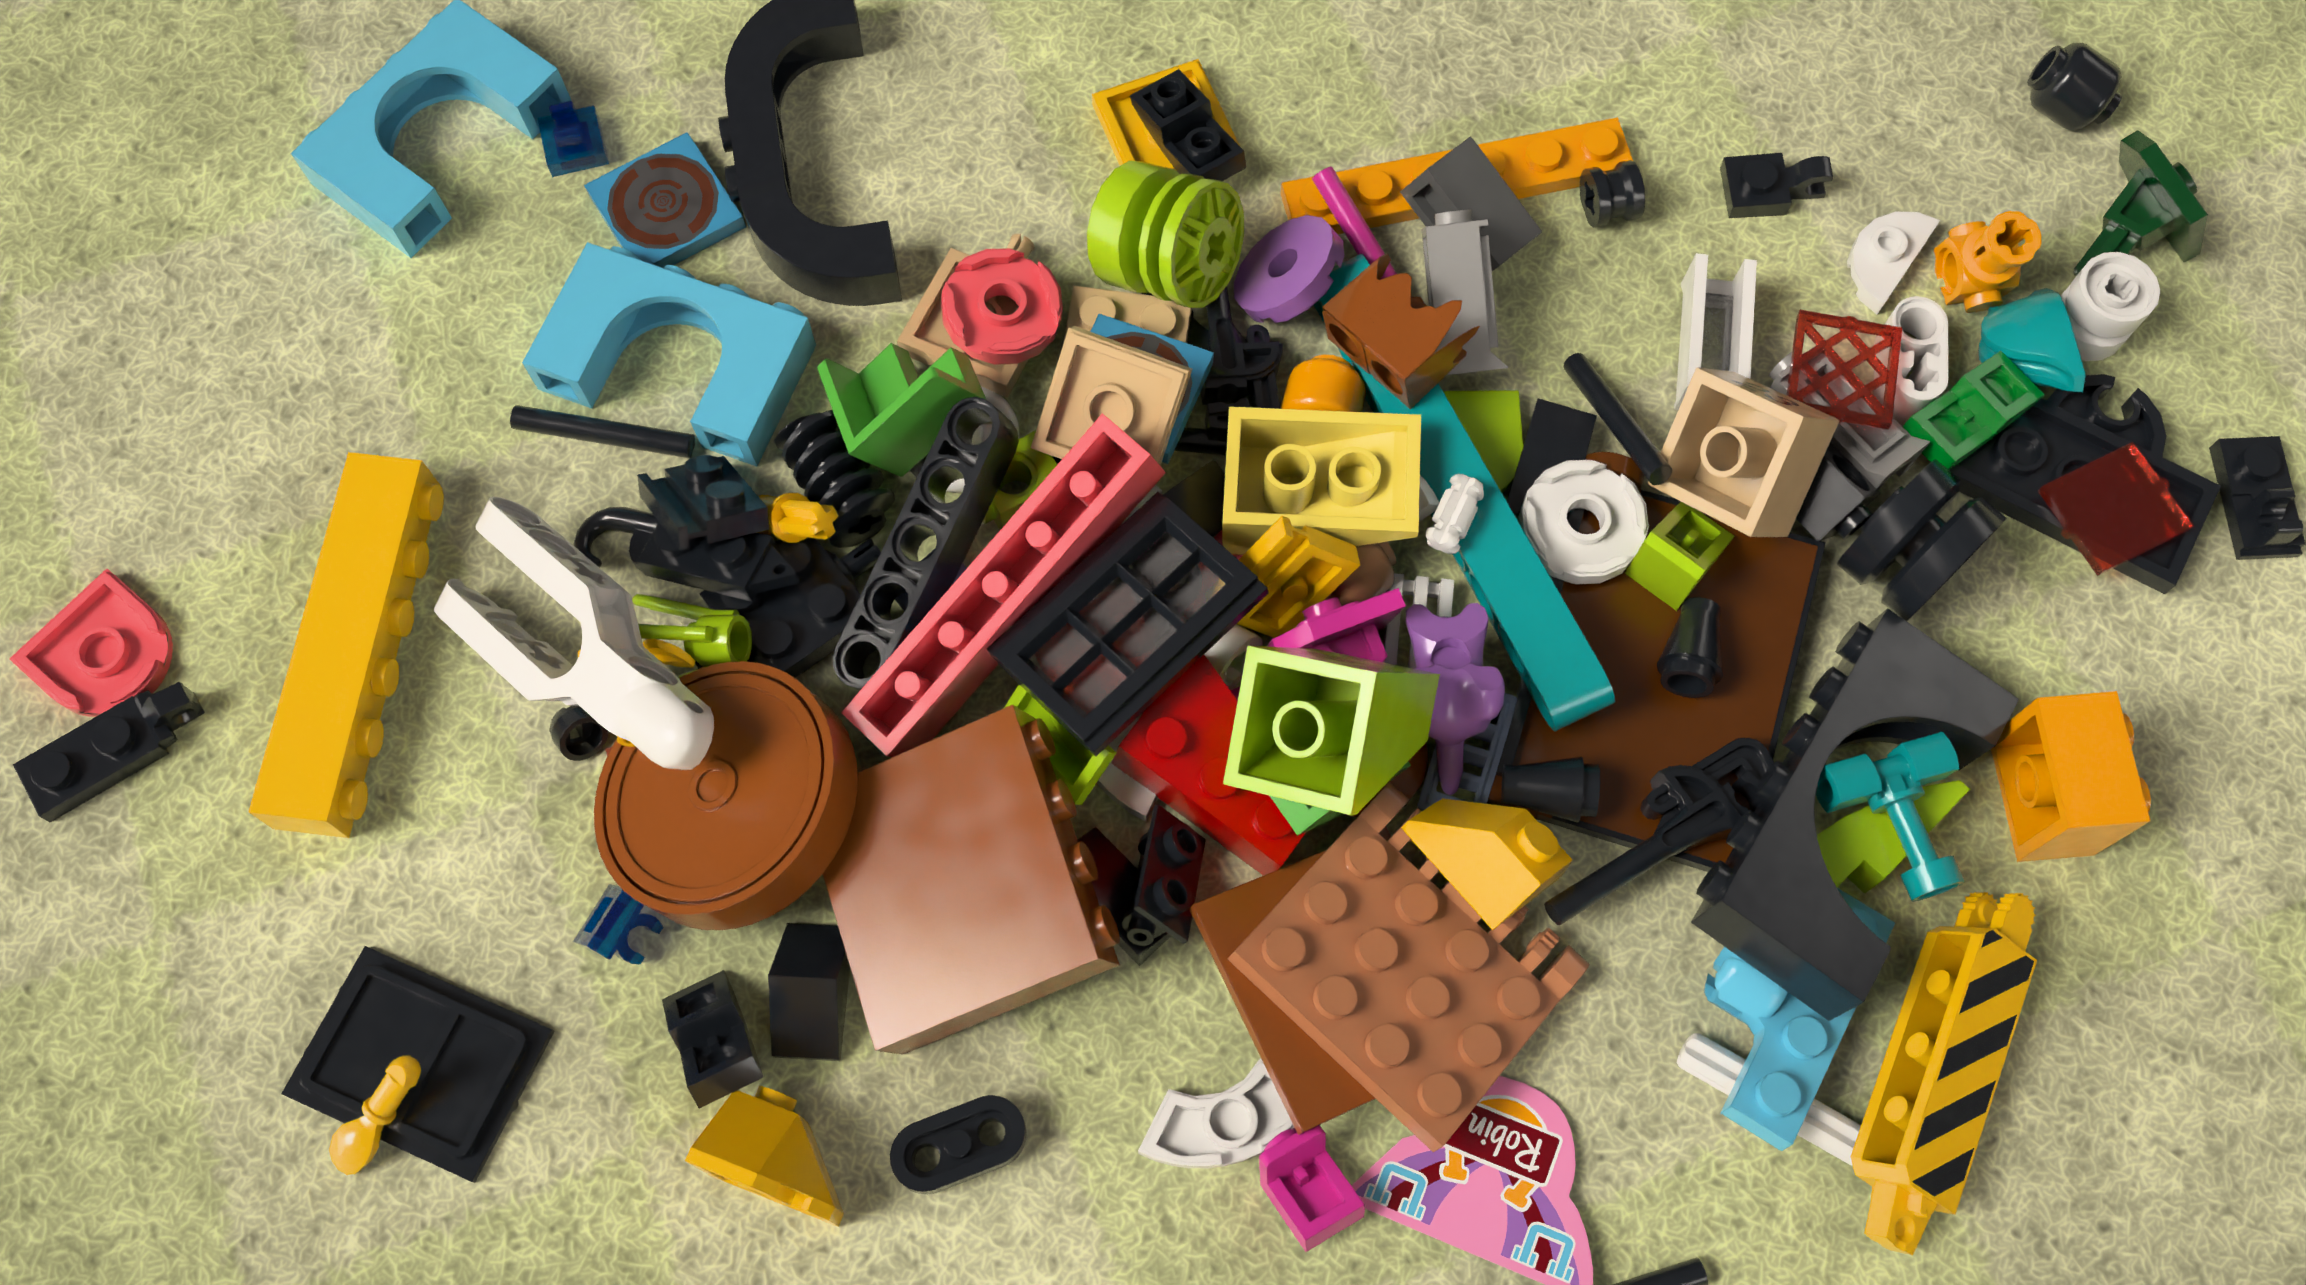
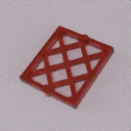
M1800 309L1796 318L1786 396L1839 419V423L1843 421L1888 430L1892 425L1902 327L1857 320L1853 316L1840 317ZM1812 325L1837 328L1840 332L1825 340ZM1806 333L1816 346L1802 354L1804 335ZM1856 333L1882 336L1884 340L1869 348ZM1845 339H1848L1860 353L1847 362H1844L1832 348ZM1889 347L1888 365L1886 368L1876 355ZM1823 353L1836 368L1820 377L1808 361ZM1865 361L1879 374L1878 378L1866 385L1852 371L1853 368ZM1801 370L1812 383L1797 391ZM1843 375L1856 391L1840 400L1827 384ZM1885 384L1882 405L1871 392ZM1819 390L1831 406L1807 403L1803 399ZM1863 398L1876 414L1851 411L1847 407Z

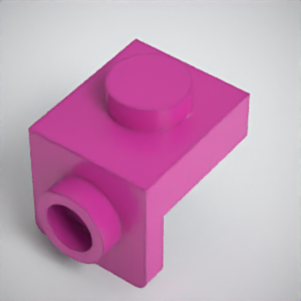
M1320 1125L1300 1135L1297 1134L1295 1128L1287 1129L1275 1136L1267 1144L1264 1152L1260 1154V1186L1305 1252L1364 1218L1365 1204L1326 1151V1133Z

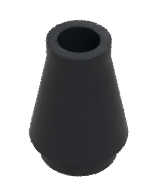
M1693 597L1686 599L1682 603L1680 616L1657 662V669L1661 674V684L1673 694L1688 698L1705 697L1713 692L1714 685L1720 682L1723 677L1719 625L1721 607L1716 602L1707 598Z
M1580 756L1523 765H1503L1501 804L1517 805L1574 822H1579L1581 816L1596 817L1600 796L1599 764L1584 763L1583 757Z

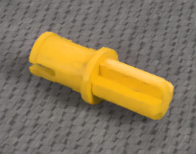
M785 493L778 497L758 495L768 508L769 530L757 533L774 534L784 542L798 543L807 537L826 540L836 532L833 522L838 518V514L831 505L810 502L806 496L799 493Z

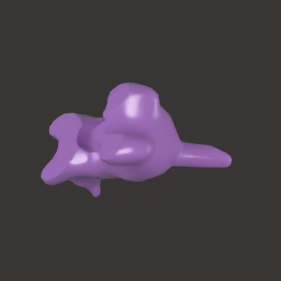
M1478 603L1466 605L1463 611L1455 617H1439L1421 604H1413L1406 610V624L1414 649L1415 669L1440 674L1429 737L1434 738L1436 742L1438 774L1442 790L1448 795L1455 794L1460 785L1463 774L1465 739L1484 732L1491 719L1498 716L1504 703L1505 684L1502 675L1495 667L1483 666V649L1489 618L1485 607Z

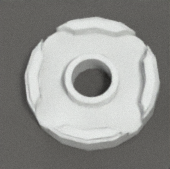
M1569 460L1546 469L1529 488L1518 516L1519 524L1550 576L1572 584H1600L1622 574L1630 565L1646 538L1649 524L1646 503L1635 484L1621 473L1618 476L1613 471L1605 469L1607 465L1593 460ZM1574 509L1591 511L1599 521L1600 530L1593 534H1581L1575 531L1568 523L1567 513Z

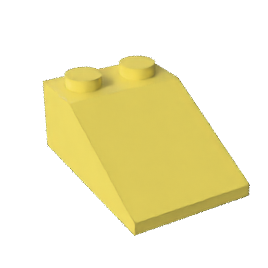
M1229 407L1222 521L1223 547L1231 554L1244 555L1282 515L1290 518L1291 526L1302 529L1307 525L1355 546L1418 537L1421 415Z

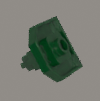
M2138 130L2120 141L2119 163L2128 180V184L2103 216L2102 232L2074 268L2075 276L2079 274L2091 258L2102 253L2121 252L2130 255L2134 248L2141 251L2166 237L2183 263L2196 257L2201 252L2208 214L2194 196L2197 193V187L2192 176L2181 163L2177 162L2172 165L2156 142Z

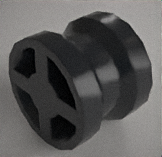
M1634 161L1619 162L1613 170L1603 171L1599 167L1587 168L1582 171L1579 186L1580 199L1590 226L1593 228L1605 226L1611 218L1622 217L1626 221L1642 217L1645 210V188L1640 170Z

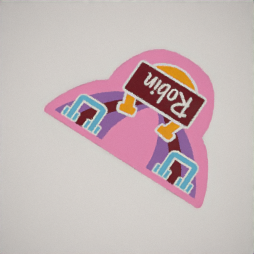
M1499 1076L1442 1148L1432 1152L1415 1135L1402 1138L1351 1185L1365 1204V1209L1542 1284L1593 1285V1265L1587 1233L1580 1213L1569 1197L1576 1167L1575 1146L1570 1125L1557 1103L1541 1091L1525 1083Z

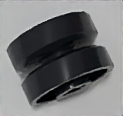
M1936 459L1929 463L1905 488L1903 486L1899 487L1861 527L1862 533L1837 562V565L1860 585L1874 582L1895 561L1903 568L1883 589L1881 603L1905 621H1909L2007 519L1985 499L1979 497L1966 502L1947 522L1944 521L1939 515L1959 493L1961 480Z

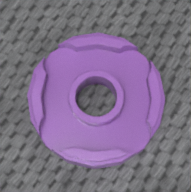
M1305 215L1284 222L1269 231L1258 241L1240 264L1234 281L1235 300L1256 322L1263 323V319L1271 318L1275 323L1293 319L1309 310L1329 290L1334 281L1329 274L1333 270L1335 262L1341 268L1344 259L1343 240L1322 217Z

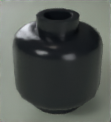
M2071 43L2065 48L2061 46L2051 48L2034 67L2027 81L2028 86L2032 88L2030 100L2033 108L2063 128L2072 131L2079 130L2091 122L2096 124L2103 123L2113 114L2122 99V95L2117 92L2122 78L2120 68L2117 64L2084 43Z

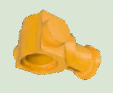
M2007 211L1997 215L1989 226H1986V223L1983 221L1962 224L1949 230V237L1934 248L1936 258L1935 273L1937 279L1943 278L1946 287H1940L1945 304L1964 303L1966 313L1985 311L1989 307L2002 305V297L2019 285L2021 265L2029 262L2041 246V232L2037 223L2019 211ZM2025 239V243L2019 247L2018 243Z

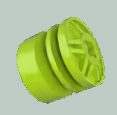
M1128 161L1113 170L1101 185L1093 203L1087 229L1088 258L1095 275L1108 285L1136 293H1151L1157 299L1174 301L1177 305L1188 308H1203L1219 297L1230 282L1238 264L1244 239V210L1239 194L1227 182L1205 179L1199 175L1179 174L1175 169L1146 162Z

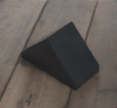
M787 923L768 974L771 1054L773 1058L841 1060L850 965L838 926Z

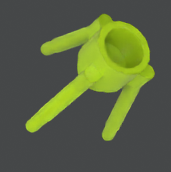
M643 594L633 596L632 601L636 606L697 620L696 622L689 623L688 626L638 624L641 639L683 640L685 652L704 667L726 662H747L752 649L751 629L748 621L744 616L739 615L738 610H714ZM693 671L677 675V677L680 678Z

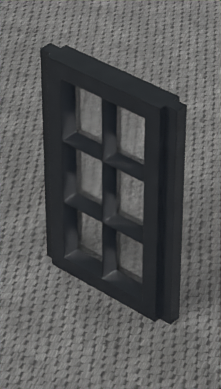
M1156 492L989 646L987 651L1021 687L1096 757L1269 594V591L1258 580V576L1168 497H1164L1161 493Z

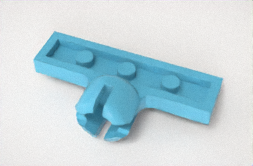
M1837 888L1858 918L1886 943L1895 922ZM1724 947L1713 965V969L1717 972L1716 977L1714 978L1708 974L1704 993L1709 1002L1748 1025L1754 1035V1040L1750 1053L1720 1113L1778 1150L1783 1151L1793 1145L1856 1007L1828 1021Z

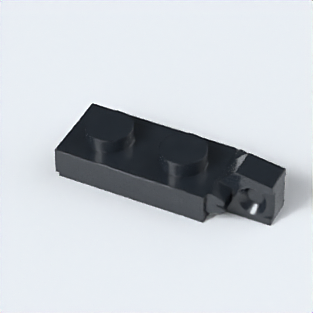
M177 682L154 694L148 690L135 695V697L131 696L14 763L13 766L38 816L48 822H52L168 755L167 748L178 740L174 731L201 716L205 711L195 693L181 682Z

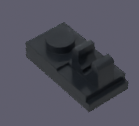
M2280 436L2218 439L2209 447L2217 483L2221 485L2219 491L2236 560L2299 557L2302 554L2301 548L2305 545L2303 523L2298 517L2294 501L2296 496Z

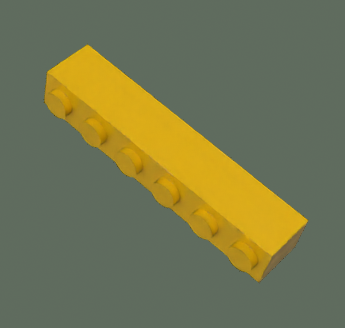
M348 452L249 808L250 814L272 829L349 838L354 820H359L365 812L368 801V788L364 782L370 757H376L383 744L384 727L380 717L386 696H392L398 685L399 665L396 656L401 637H407L413 627L415 612L411 598L416 578H423L428 569L429 548L426 540L431 521H437L440 518L444 505L443 489L422 460Z

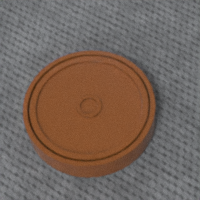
M726 662L700 668L679 678L684 686L711 708L714 716L712 741L700 764L692 770L663 768L651 761L637 747L620 745L616 739L599 777L594 805L596 842L606 869L614 881L633 899L678 924L701 930H728L752 925L780 912L801 897L825 872L841 847L852 820L857 797L858 773L854 748L847 730L835 712L800 681L780 669L755 662Z

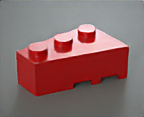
M1203 655L1145 710L1119 744L1116 755L1111 763L1156 794L1157 798L1264 876L1281 868L1306 832L1297 836L1269 795L1223 784L1238 700L1207 657Z

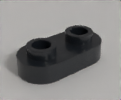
M995 1095L976 1098L914 1122L902 1129L894 1139L890 1150L892 1171L900 1183L910 1191L918 1194H934L1012 1163L1020 1155L1026 1142L1027 1130L1025 1121L1019 1109L1006 1098ZM995 1121L1001 1123L1005 1128L1003 1140L995 1146L984 1145L979 1137L981 1128L988 1122ZM931 1146L939 1151V1163L931 1171H920L915 1166V1156L920 1149Z

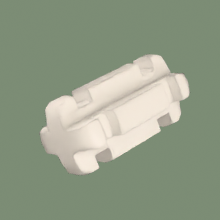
M1455 474L1451 477L1449 482L1452 483L1450 489L1445 490L1432 517L1434 524L1426 530L1427 544L1447 554H1455L1459 551L1461 546L1458 543L1460 539L1465 538L1478 510L1476 506L1477 501L1482 500L1484 497L1483 484L1479 480L1464 474Z

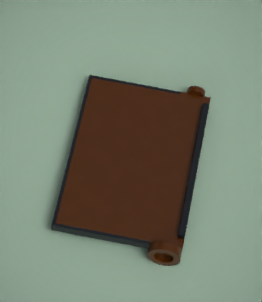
M1593 452L1585 458V460H1593L1607 465L1605 469L1613 471L1618 476L1622 473L1635 484L1647 507L1649 528L1646 538L1681 502L1677 499L1642 490L1645 475L1630 457L1613 452ZM1574 509L1569 512L1567 520L1575 531L1581 534H1593L1600 530L1599 521L1591 511ZM1703 513L1735 537L1686 598H1707L1716 602L1721 607L1719 625L1723 677L1720 682L1714 685L1711 694L1700 698L1683 697L1666 690L1661 684V674L1657 669V662L1680 616L1682 605L1677 611L1627 576L1625 574L1627 568L1622 574L1600 584H1572L1550 576L1603 667L1612 686L1615 703L1554 732L1545 721L1521 678L1516 695L1518 700L1487 804L1527 809L1536 820L1633 848L1651 837L1661 818L1656 820L1647 819L1640 809L1641 802L1653 790L1650 780L1658 771L1669 766H1693L1738 738H1752L1761 742L1773 759L1825 542H1818L1815 539L1791 532L1788 537H1750ZM1580 756L1583 757L1584 763L1599 764L1600 796L1596 817L1581 816L1579 822H1574L1517 805L1501 804V781L1504 764L1523 765ZM1732 773L1719 781V784L1723 786L1729 782L1732 785L1738 778ZM1734 793L1736 801L1741 806L1751 810L1746 797L1742 794ZM1726 839L1717 840L1671 856L1667 860L1709 872L1718 861L1726 862L1733 847L1726 843Z

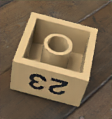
M1696 367L1660 453L1671 466L1672 475L1666 482L1660 485H1652L1649 481L1648 485L1750 537H1788L1840 420L1734 371Z

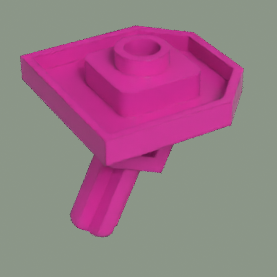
M1399 588L1362 602L1355 601L1344 606L1341 605L1338 597L1331 598L1303 610L1302 613L1305 620L1300 622L1294 629L1272 639L1267 647L1320 649L1383 662L1388 656L1378 631L1384 629L1406 605Z

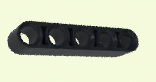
M970 397L962 399L947 414L835 647L833 655L834 671L838 678L850 687L861 690L872 678L873 675L865 678L863 674L864 661L869 654L879 650L880 668L952 586L1011 464L1019 443L1018 431L1011 420L984 398ZM992 422L993 427L989 437L980 444L972 445V438L976 429L983 423ZM964 478L965 485L959 498L953 502L945 503L946 490L950 484ZM936 535L937 544L935 551L926 560L918 561V550L921 543L928 537ZM902 593H908L909 602L906 611L897 619L892 620L890 609L893 601Z

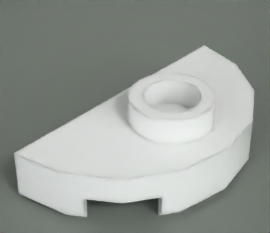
M1895 211L1875 218L1859 233L1847 259V268H1851V277L1858 288L1856 293L1858 299L1876 315L1940 222L1939 219L1920 212Z

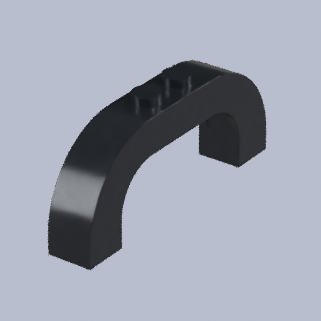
M771 0L756 12L741 29L733 43L726 64L725 95L728 116L718 117L724 151L725 153L733 152L734 165L725 166V177L731 202L740 201L753 242L763 261L772 272L795 290L820 301L846 306H869L902 301L895 250L888 220L846 227L829 226L805 216L796 208L792 201L781 122L782 99L788 86L805 70L824 62L864 56L855 0Z

